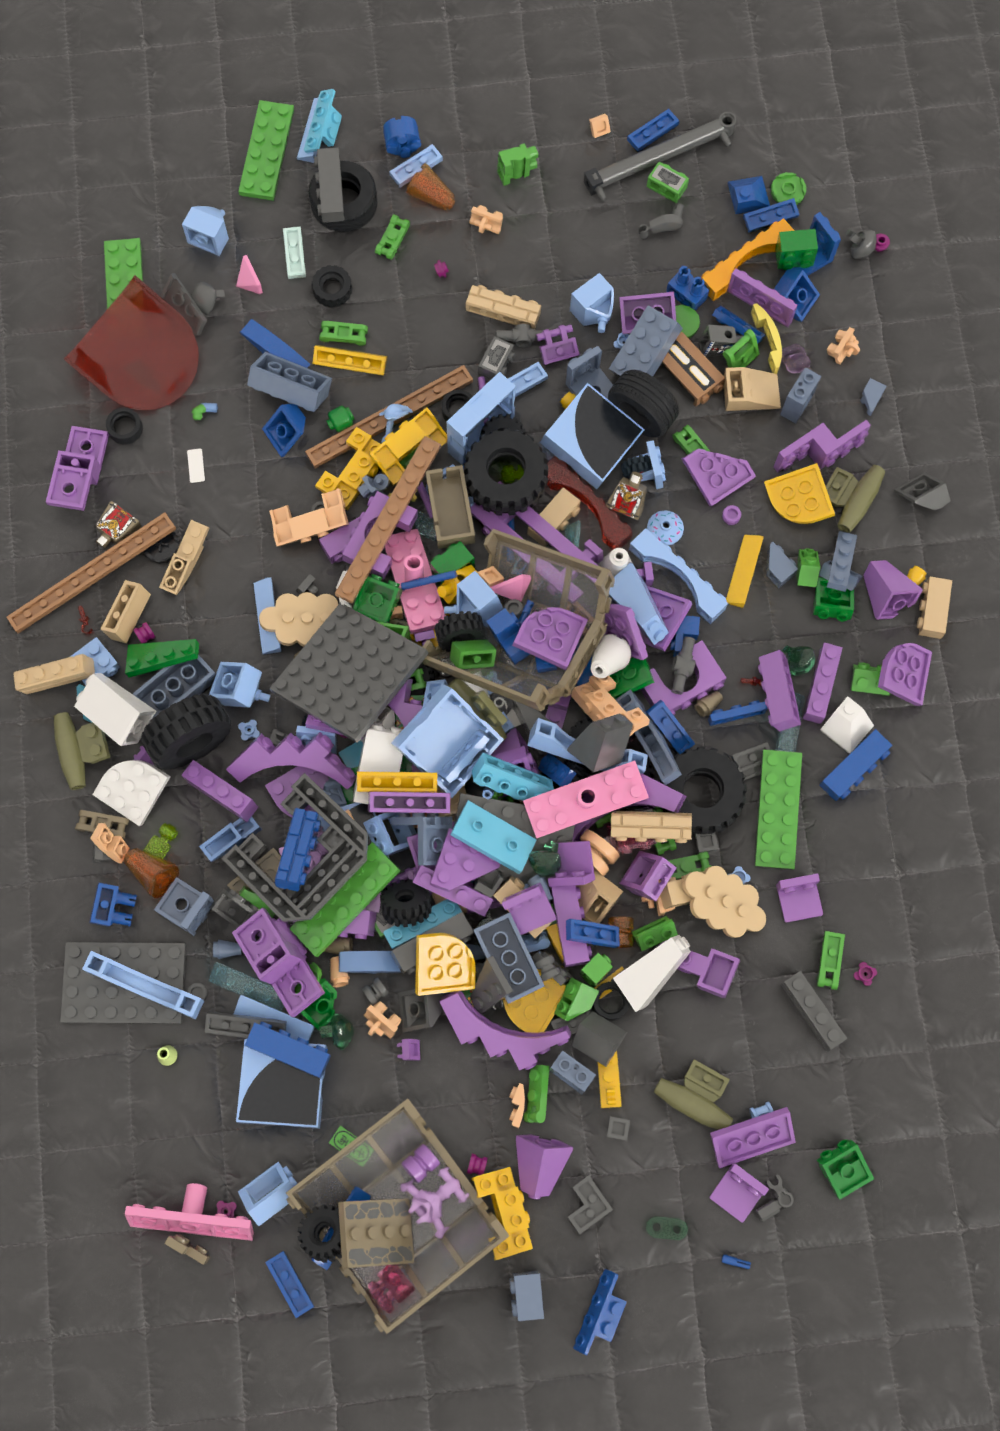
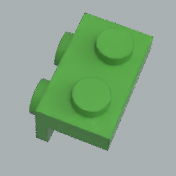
M860 662L858 665L853 664L852 668L854 671L851 691L889 695V692L878 687L882 665L871 667L868 663Z
M667 916L631 932L641 951L678 935L673 920H669Z

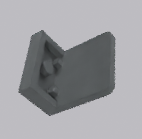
M224 888L209 907L237 928L260 910L231 889L228 892Z

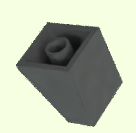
M621 714L594 721L576 738L567 751L593 772L622 762L633 723Z

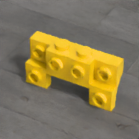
M427 407L409 422L407 420L404 421L396 433H389L384 438L385 441L370 453L372 460L382 470L381 472L389 478L393 486L398 483L405 471L399 462L420 445L424 436L440 443L441 447L447 443V434Z
M358 427L354 429L346 441V444L354 448L356 453L340 476L337 478L325 471L315 485L323 493H328L338 488L341 489L346 506L344 509L347 511L360 494L357 488L365 483L362 478L366 475L374 477L379 469L378 465L370 457V453L381 444L373 440L371 435Z
M507 1167L473 1177L472 1181H474L477 1198L490 1195L496 1218L509 1234L508 1238L493 1249L494 1261L533 1249L527 1229L529 1228L528 1223H530L529 1214L527 1211H524V1196L522 1191L515 1186L511 1168ZM497 1238L490 1239L489 1243H492Z

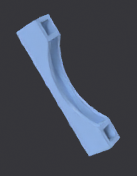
M645 528L630 543L629 550L642 562H652L673 571L686 583L693 595L697 613L709 624L726 610L728 605L726 598L720 593L717 594L713 590L712 585L707 581H703L699 577L698 572L693 568L690 569L684 559L676 556L667 544L659 541L658 536L653 531H648Z
M540 718L536 720L530 730L527 746L583 764L567 751L568 747L576 740L575 738L569 736L555 723ZM625 749L621 763L601 771H607L635 761L640 775L641 773L644 774L648 755L632 749Z
M93 951L90 952L82 968L87 973L195 1020L204 1003V1000L146 976Z

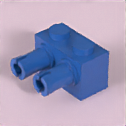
M682 266L679 272L668 282L666 292H674V298L678 302L696 311L707 300L709 289L704 284V279L701 280V277L694 278L690 273L691 270L687 269V266Z
M98 883L89 923L107 927L112 925V923L130 927L131 921L125 919L131 920L133 914L117 912L114 907L116 904L134 907L135 901H130L129 899L136 900L137 895L119 892V886Z

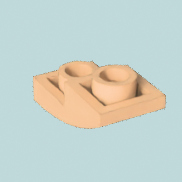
M98 823L90 838L102 852L117 863L122 864L130 849L121 836H114L105 823Z
M520 1083L518 1087H513L509 1097L513 1099L512 1104L519 1106L518 1110L513 1109L509 1119L513 1121L511 1126L518 1129L522 1121L525 1102L524 1087Z

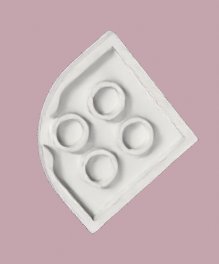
M124 761L114 765L104 774L93 795L138 826H142L170 776L145 761Z

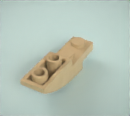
M193 520L190 521L176 554H173L159 588L175 595L180 592L204 548L203 542L210 529L209 527Z

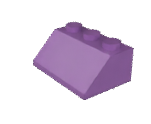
M674 292L619 297L622 334H630L648 305L676 321Z

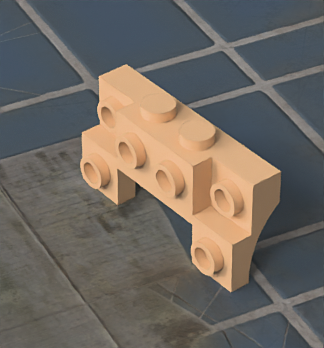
M338 488L321 494L325 508L293 518L288 505L270 510L276 545L283 546L296 541H300L301 544L312 541L311 537L318 535V538H322L334 529L349 525L341 489Z
M593 675L590 676L588 683L574 687L571 697L593 721L616 714L624 715L633 723L630 736L637 730L649 725L650 719L639 707L626 712L608 693V691L616 687V682L610 676L597 678Z

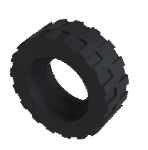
M327 265L317 270L312 281L315 299L326 307L333 308L345 304L352 294L351 278L348 272L337 265ZM328 279H336L340 282L341 288L337 293L329 294L323 289L324 282Z

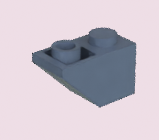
M772 542L767 550L766 576L779 589L795 576L798 568L796 563L784 554L782 547Z

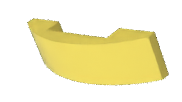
M756 303L753 304L751 315L756 329L764 328L772 350L768 357V363L772 373L777 374L782 358L780 336L771 317Z

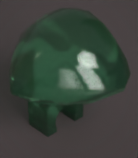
M786 645L782 650L787 654L786 658L788 659L791 676L805 674L813 668L815 663L814 649L808 646L792 648Z
M553 840L550 842V846L545 844L543 850H537L529 854V863L540 876L554 875L561 868V857L557 853L559 844Z
M339 1013L333 1015L330 1025L319 1027L321 1038L333 1037V1044L340 1050L348 1046L354 1035L353 1024Z

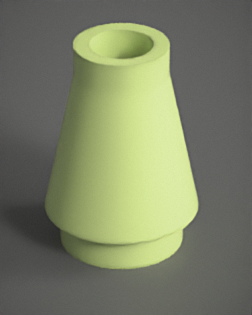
M170 1045L161 1047L157 1052L158 1061L165 1066L172 1065L177 1059L176 1049ZM167 1051V1056L163 1057V1052Z

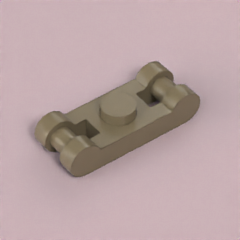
M86 810L79 811L78 816L80 819L79 823H76V830L94 833L98 823H105L114 836H121L125 839L126 832L124 831L125 827L128 826L129 819ZM88 819H92L91 825H87ZM113 823L118 824L117 830L112 829Z

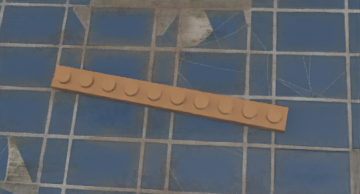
M463 365L393 403L408 406L413 411V413H408L395 420L394 425L442 400L450 391L460 390L473 383V378ZM387 407L306 450L305 453L313 467L317 468L352 449L351 446L346 444V441L356 427L372 437L385 431L388 420L384 415L379 416V413L386 410Z
M424 436L337 588L335 596L351 604L354 602L426 475L425 471H428L441 448L440 443Z
M166 513L161 514L8 615L7 619L19 634L176 530V527Z

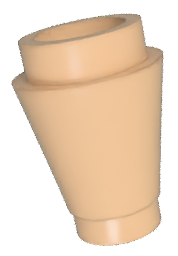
M339 956L332 957L330 959V983L336 988L348 985V980L350 979L348 973L339 972Z

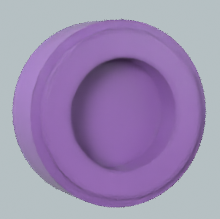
M730 505L724 509L722 519L726 524L735 525L740 521L741 511L738 507Z

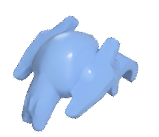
M391 404L386 410L379 413V416L384 415L388 420L382 443L385 441L384 438L393 431L395 420L408 413H413L408 406Z

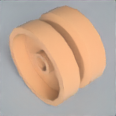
M585 830L580 840L590 841L593 867L602 876H605L609 871L607 864H614L620 855L605 839L590 830Z

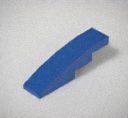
M253 319L240 331V334L263 354L268 352L305 368H308L310 365L295 350Z

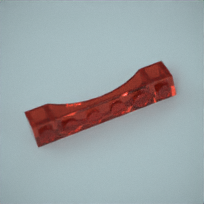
M555 456L547 463V486L551 490L557 491L565 488L585 503L599 522L602 541L611 550L622 548L631 540V527L627 523L621 522L617 513L613 510L610 511L606 507L604 500L600 497L597 498L593 494L591 487L587 484L584 485L580 481V477L575 472H571L564 461L559 460Z

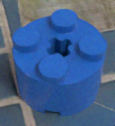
M401 116V119L395 120V118H392L384 124L383 134L387 153L399 155L401 158H408L411 153L421 147L418 125L414 118Z

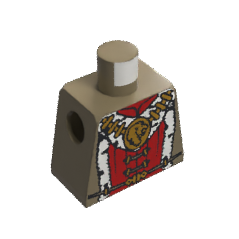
M632 472L630 479L623 477L605 507L638 520L643 512L647 487L640 484L643 475L638 472Z
M111 501L96 525L98 531L102 534L96 542L105 549L111 541L118 544L142 528L139 520Z

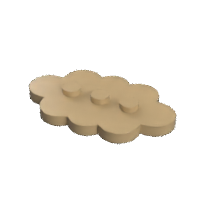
M309 592L302 593L298 597L289 593L283 594L276 600L275 607H267L262 610L259 616L260 626L268 632H275L277 641L282 645L290 646L298 643L304 647L338 606V601L330 594H322L318 597Z
M710 866L703 873L698 871L689 872L683 878V890L692 898L690 902L692 914L698 919H706L710 928L715 930L722 929L728 937L736 938L744 935L746 930L750 932L760 931L765 926L766 915L757 906L759 900L757 890L751 885H743L738 875H727L722 867Z

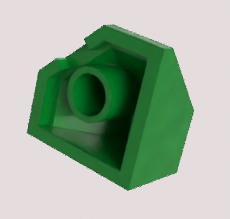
M324 978L320 979L319 983L325 993L300 1012L320 1032L334 1018V999L337 998V991Z

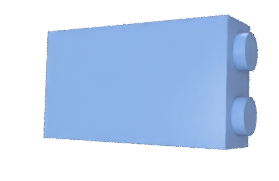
M630 562L614 577V587L610 588L609 597L612 598L613 604L632 608L640 631L655 645L663 640L669 632L646 583L635 566Z

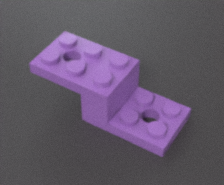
M865 420L836 439L827 426L822 423L780 451L774 468L777 472L782 469L787 470L793 465L794 461L797 459L799 461L802 460L807 454L815 464H818L820 470L825 466L828 468L835 463V459L838 457L843 458L850 452V449L861 446L865 442L864 438L869 434L868 430L871 425Z
M77 426L71 427L66 451L58 450L46 498L47 505L84 511L90 485H97L109 438L108 431ZM84 444H91L89 450H82ZM67 486H74V490L72 492H64Z
M261 908L232 932L259 980L273 986L291 1017L297 1016L325 993L298 947L284 940L266 909ZM261 931L262 937L256 942L255 935ZM300 983L302 989L296 994L295 986Z

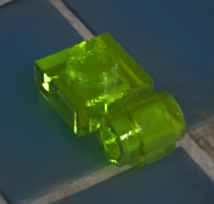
M511 465L504 466L503 470H501L504 483H513L515 479L520 480L524 475V470L520 465L517 466V471Z
M164 823L159 829L161 837L159 838L154 834L143 849L144 852L161 862L172 847L166 842L169 840L173 841L178 835L176 827L170 823Z

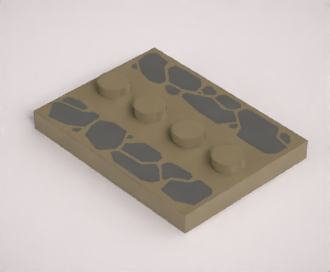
M409 1199L338 1202L343 1269L414 1263L411 1214L408 1212L410 1209Z

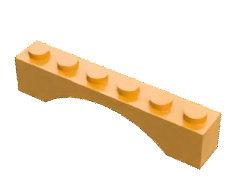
M784 218L779 222H774L767 231L760 232L753 241L746 242L742 249L732 252L728 259L720 261L713 270H708L701 276V280L704 279V284L709 289L708 296L712 301H715L727 292L731 275L735 269H738L745 261L754 256L775 252L779 232L795 231Z

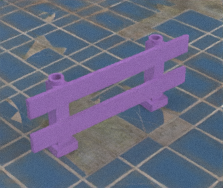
M476 503L470 507L471 514L484 525L481 530L486 537L492 529L523 539L507 525L515 516H518L558 552L597 565L596 563L599 564L603 560V550L590 539L584 544L585 550L582 552L530 506L527 507V511L523 513L518 511L515 512V515L510 516L508 513L496 515L492 511L487 512L483 510L482 505L478 506ZM511 548L530 565V554ZM538 558L536 571L550 583L547 587L549 592L553 595L560 592L563 594L567 567L560 571L549 561ZM573 570L572 581L576 579L581 574V572ZM586 575L591 581L596 582L597 578ZM572 582L569 600L574 604L584 595V591Z

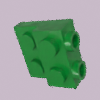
M372 574L371 577H367L360 589L353 609L376 621L389 623L394 607H397L403 590L399 588V583L391 580L386 583L382 581L383 577Z
M818 577L817 586L815 587L813 615H817L820 619H827L828 617L837 618L841 622L851 620L854 612V590L846 589L844 592L828 588V580Z
M847 1139L840 1141L837 1144L838 1148L832 1151H823L820 1154L821 1158L817 1159L825 1178L828 1179L839 1200L874 1180L858 1145L854 1141Z

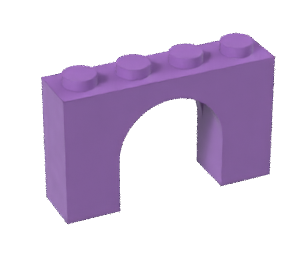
M377 491L375 496L370 497L367 504L369 507L366 512L363 511L361 513L358 527L353 528L349 543H345L342 548L343 561L352 564L366 539L368 531L373 527L389 496ZM407 506L397 527L410 533L418 518V510ZM381 553L370 574L381 576L384 580L392 566V557Z
M702 640L694 644L692 652L693 660H695L694 671L697 677V684L690 691L683 692L681 695L672 693L664 685L655 669L652 668L650 670L654 683L640 690L651 707L659 700H662L671 713L675 715V711L680 708L685 710L692 705L691 702L707 696V693L712 690L718 691L724 687L726 676Z

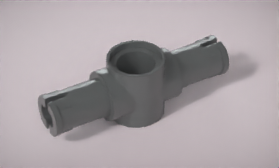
M518 324L512 330H496L495 337L504 341H512L517 347L524 348L529 347L534 341H538L536 334L542 333L543 330H534L528 324Z
M692 637L684 638L681 652L673 660L671 670L674 672L675 677L671 692L675 694H683L685 681L692 675L695 667V660H693L692 655L695 639Z

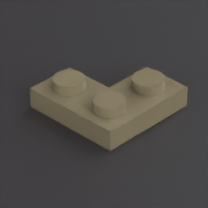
M181 1234L169 1236L164 1243L203 1265L207 1264L210 1256L206 1254L208 1250L199 1245L195 1248L189 1244L190 1239Z

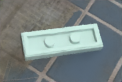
M301 226L283 228L288 279L306 277Z

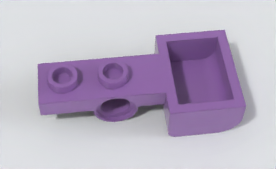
M712 948L708 957L691 951L677 969L699 976L700 978L697 983L699 989L726 998L740 959Z

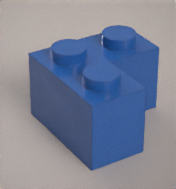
M504 608L486 621L494 638L514 665L530 655L512 646L521 627L518 623L519 620L513 612L509 614L506 608Z

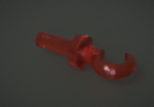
M78 606V610L81 616L79 620L80 622H83V625L81 627L82 632L84 634H90L93 631V629H91L89 632H85L84 627L88 625L87 621L89 620V617L85 616L83 607Z
M755 676L752 679L741 678L740 680L741 683H752V686L759 684L762 687L761 679H757Z

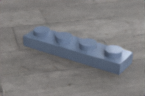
M839 531L827 583L828 588L846 591L857 535Z

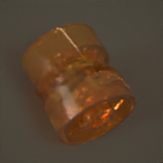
M608 918V925L619 927L620 946L616 948L634 947V935L631 934V931L634 930V918Z

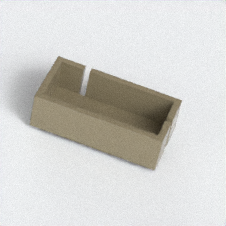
M463 465L447 467L446 479H443L442 468L425 471L438 549L448 548L451 544H457L460 541L463 545L475 543V532Z

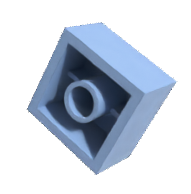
M209 206L191 207L182 223L187 243L220 256L229 239L223 219L225 211Z
M600 273L571 293L570 312L583 326L598 324V332L604 333L605 326L612 316L614 288Z
M474 571L457 584V605L445 606L444 613L476 612L477 615L481 616L483 625L488 627L486 621L504 608L494 591Z
M220 662L209 695L216 697L224 706L247 708L251 707L254 700L259 701L260 699L269 702L271 696L258 689L262 672L247 663Z

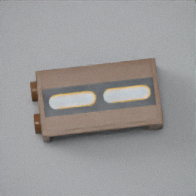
M681 332L662 363L695 398L694 405L696 407L700 403H706L714 392L717 394L723 389L725 377Z

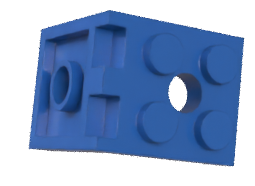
M821 212L814 215L810 229H816L818 244L814 265L808 268H792L803 269L807 276L833 261L841 240L839 233L831 227L829 220Z

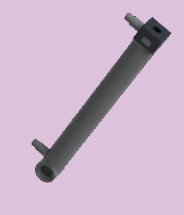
M724 112L718 119L604 168L588 170L584 172L583 182L591 196L597 194L602 201H605L607 197L603 187L652 167L658 162L666 161L719 137L726 147H730L729 136L734 132L736 116L731 112Z

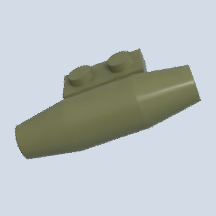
M872 465L859 482L853 474L839 467L835 469L826 485V489L832 506L844 507L837 525L841 531L850 533L865 516L884 478L885 470L882 467Z
M455 678L447 685L472 708L473 712L480 719L486 721L504 740L507 738L502 725L508 720L484 691L475 692L459 678Z
M63 712L54 715V737L61 769L70 790L82 789L86 787L85 762L94 764L110 758L105 733L93 722L81 726L76 731L69 713Z
M695 1059L692 1061L684 1077V1086L661 1078L654 1090V1093L672 1108L702 1125L720 1130L729 1127L733 1121L731 1116L714 1104L722 1096L730 1079Z

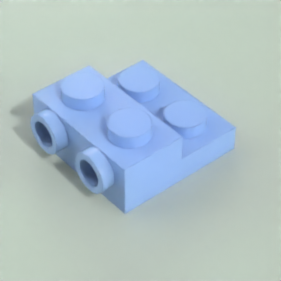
M97 637L70 656L75 657L76 655L84 654L87 657L93 658L95 674L102 673L106 677L115 675L120 668L116 660Z

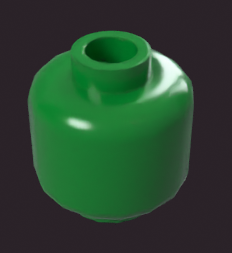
M338 406L328 412L329 419L326 422L331 430L335 429L339 433L352 426L355 419L348 407Z

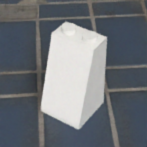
M102 673L92 674L88 677L86 687L78 694L77 702L74 706L120 746L137 744L142 737L145 726L150 723V720L156 713L155 709Z
M373 723L365 733L358 771L400 772L403 754L391 742L403 729L397 727L386 729L381 724ZM356 776L353 802L368 804V792H357Z
M680 935L671 937L613 978L635 1012L644 1009L650 1004L691 952L689 950L690 944L685 937L681 938Z

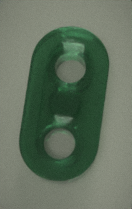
M652 1217L646 1224L647 1233L654 1238L681 1240L688 1233L687 1224L681 1219ZM658 1223L660 1225V1229L658 1231H654L653 1224ZM675 1225L680 1227V1232L677 1234L673 1231Z

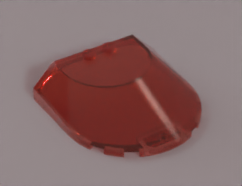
M134 275L112 305L63 360L114 402L131 409L153 410L173 403L187 391L197 372L199 352L193 330L184 317Z

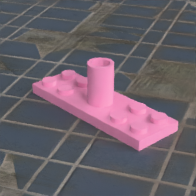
M418 529L411 530L410 533L405 531L392 534L384 550L387 556L392 557L390 569L394 582L400 584L399 588H401V583L432 576ZM435 583L402 591L400 601L410 634L435 629L436 623L440 619L444 620L446 615Z
M635 761L526 799L523 803L537 839L640 802L649 797ZM588 793L591 795L592 803L583 802L582 794Z
M187 1184L182 1212L167 1211L163 1207L149 1209L140 1204L126 1206L125 1216L130 1227L253 1241L254 1231L252 1222L247 1217L236 1216V1218H228L225 1214H215V1216L202 1215L207 1187L201 1184Z

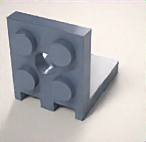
M599 346L587 349L582 356L573 358L567 365L566 385L576 396L588 383L608 399V392L613 384L600 369L602 350Z
M399 813V817H391V825H418V865H436L448 829H452V817H439V813H427V817H425V813H412L411 817V813ZM434 841L437 843L436 849L434 848Z
M176 877L154 911L195 936V931L201 922L203 923L208 917L209 907L214 900L204 891L201 893ZM181 899L187 901V906L183 910L177 908V902Z

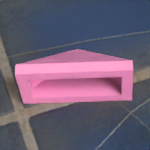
M244 255L236 287L261 294L263 293L261 284L247 255Z
M521 574L490 588L496 594L521 602L531 581V576Z

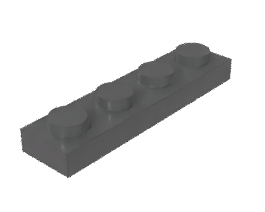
M208 1011L206 1013L205 1033L248 1038L254 1022L260 1024L261 1021L272 1025L271 1030L279 1032V1029L286 1031L287 1021Z

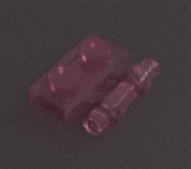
M387 1265L377 1274L380 1280L377 1283L372 1281L368 1284L371 1296L378 1300L380 1308L388 1314L394 1311L392 1302L395 1299L400 1304L416 1290L397 1265ZM388 1288L389 1291L384 1295V1290Z

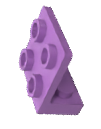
M590 841L557 842L553 844L557 872L555 876L548 878L549 886L585 885L595 880Z
M818 874L781 880L776 884L785 923L823 915L816 885L820 882Z
M541 883L512 894L502 901L504 909H508L520 935L556 920V915Z
M732 1164L709 1198L738 1221L744 1222L761 1196H765L769 1189L737 1164Z

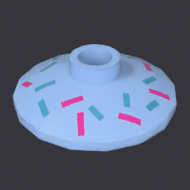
M665 510L658 511L648 520L647 530L653 531L658 536V540L663 544L672 545L682 537L684 526L677 514ZM667 523L669 527L665 528L663 527V524Z

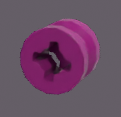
M144 622L142 627L133 629L142 644L146 643L149 639L156 638L147 622Z
M472 1153L467 1174L483 1175L488 1157L480 1158Z

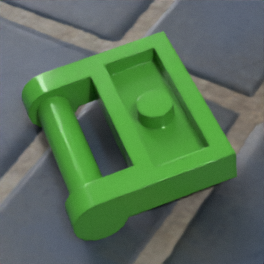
M748 329L739 341L723 352L728 368L746 367L760 354L755 333Z

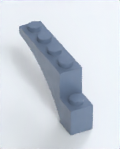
M630 689L617 698L616 701L626 712L639 707L650 719L649 725L634 733L647 752L661 781L667 785L682 775L663 734L648 716L643 703Z

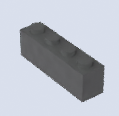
M339 147L317 149V156L314 157L315 168H318L319 172H315L316 184H319L320 188H316L317 200H321V204H317L318 216L322 215L323 223L344 221Z
M463 912L423 934L446 933L459 938L466 944L472 940L470 937L474 934V931ZM416 938L391 952L402 975L405 973L410 975L416 972Z
M801 971L780 984L826 1052L847 1039Z

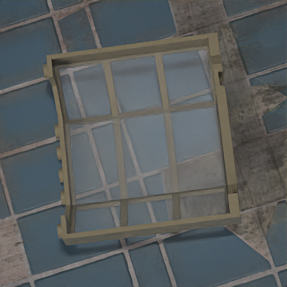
M492 529L484 542V546L489 553L487 568L494 566L504 577V581L521 574L531 576V581L521 601L523 607H525L527 600L534 602L529 615L535 611L538 612L555 607L566 609L588 619L567 669L564 670L557 667V670L538 673L536 658L532 654L514 665L494 638L489 626H484L486 633L484 640L488 639L496 648L494 667L457 668L450 660L451 651H443L439 646L435 648L429 640L422 646L429 653L422 663L542 711L547 704L553 705L560 700V697H568L571 694L606 632L605 614L610 611L612 598L609 597V591L611 587H614L615 579L609 569ZM496 594L503 608L505 604L511 600L509 598Z
M409 1099L402 1102L286 1192L288 1195L286 1200L292 1209L297 1208L304 1215L308 1211L313 1213L312 1208L315 1206L321 1209L320 1205L323 1204L327 1207L333 1205L339 1209L338 1202H346L355 1186L371 1196L370 1200L409 1199L411 1208L413 1196L408 1191L401 1192L400 1185L413 1178L407 1173L401 1163L408 1156H414V1151L424 1144L434 1154L440 1164L432 1172L427 1171V1176L419 1184L415 1180L412 1184L419 1191L423 1189L427 1190V1192H437L440 1188L439 1186L446 1184L444 1179L438 1176L439 1171L449 1167V1174L459 1180L460 1188L465 1195L469 1193L465 1203H458L459 1199L454 1193L451 1194L450 1199L447 1198L445 1201H442V1217L440 1219L444 1227H450L445 1232L443 1239L435 1237L437 1230L433 1223L422 1222L417 1224L416 1221L420 1217L415 1211L411 1213L414 1263L343 1269L342 1266L339 1267L346 1278L350 1276L354 1282L351 1286L358 1295L362 1293L375 1314L376 1321H374V1324L381 1333L385 1331L386 1334L509 1237V1234L492 1212L489 1214L486 1212L489 1207L481 1197L477 1198V1191L432 1130L424 1128L426 1122ZM326 1226L322 1229L320 1233L321 1241L331 1226ZM336 1256V1257H335V1260L337 1259V1260L340 1262V1264L342 1265V1258L339 1259V1258Z

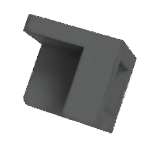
M495 870L473 881L474 889L492 898L504 879L503 873Z

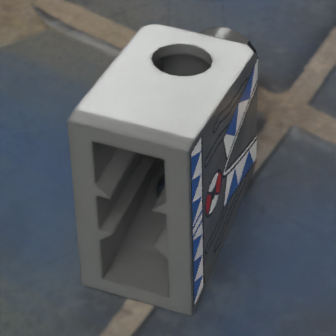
M708 325L698 341L699 349L705 357L723 356V352L726 349H730L743 335H736L735 328L732 326Z

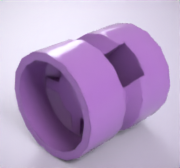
M424 1144L414 1151V1156H408L401 1163L407 1173L418 1184L427 1176V1171L432 1172L440 1164L438 1159Z

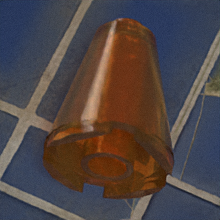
M424 163L420 167L423 170L416 172L405 193L444 211L447 208L450 210L456 202L454 200L455 195L427 163Z
M137 848L131 849L125 854V865L147 893L156 899L162 897L168 890L167 887L171 882L173 883L175 878L179 876V868L174 863Z

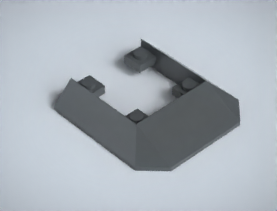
M305 773L291 786L293 791L281 802V805L292 816L296 808L305 809L310 805L330 824L327 830L317 839L329 853L310 871L306 877L305 885H301L298 892L275 886V882L255 862L267 846L254 833L239 847L235 844L222 858L283 922L311 920L367 861L368 833Z

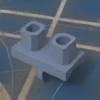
M378 474L374 479L366 475L362 478L365 483L357 488L361 495L368 499L371 496H375L377 491L387 495L381 490L388 488L390 480L384 474Z

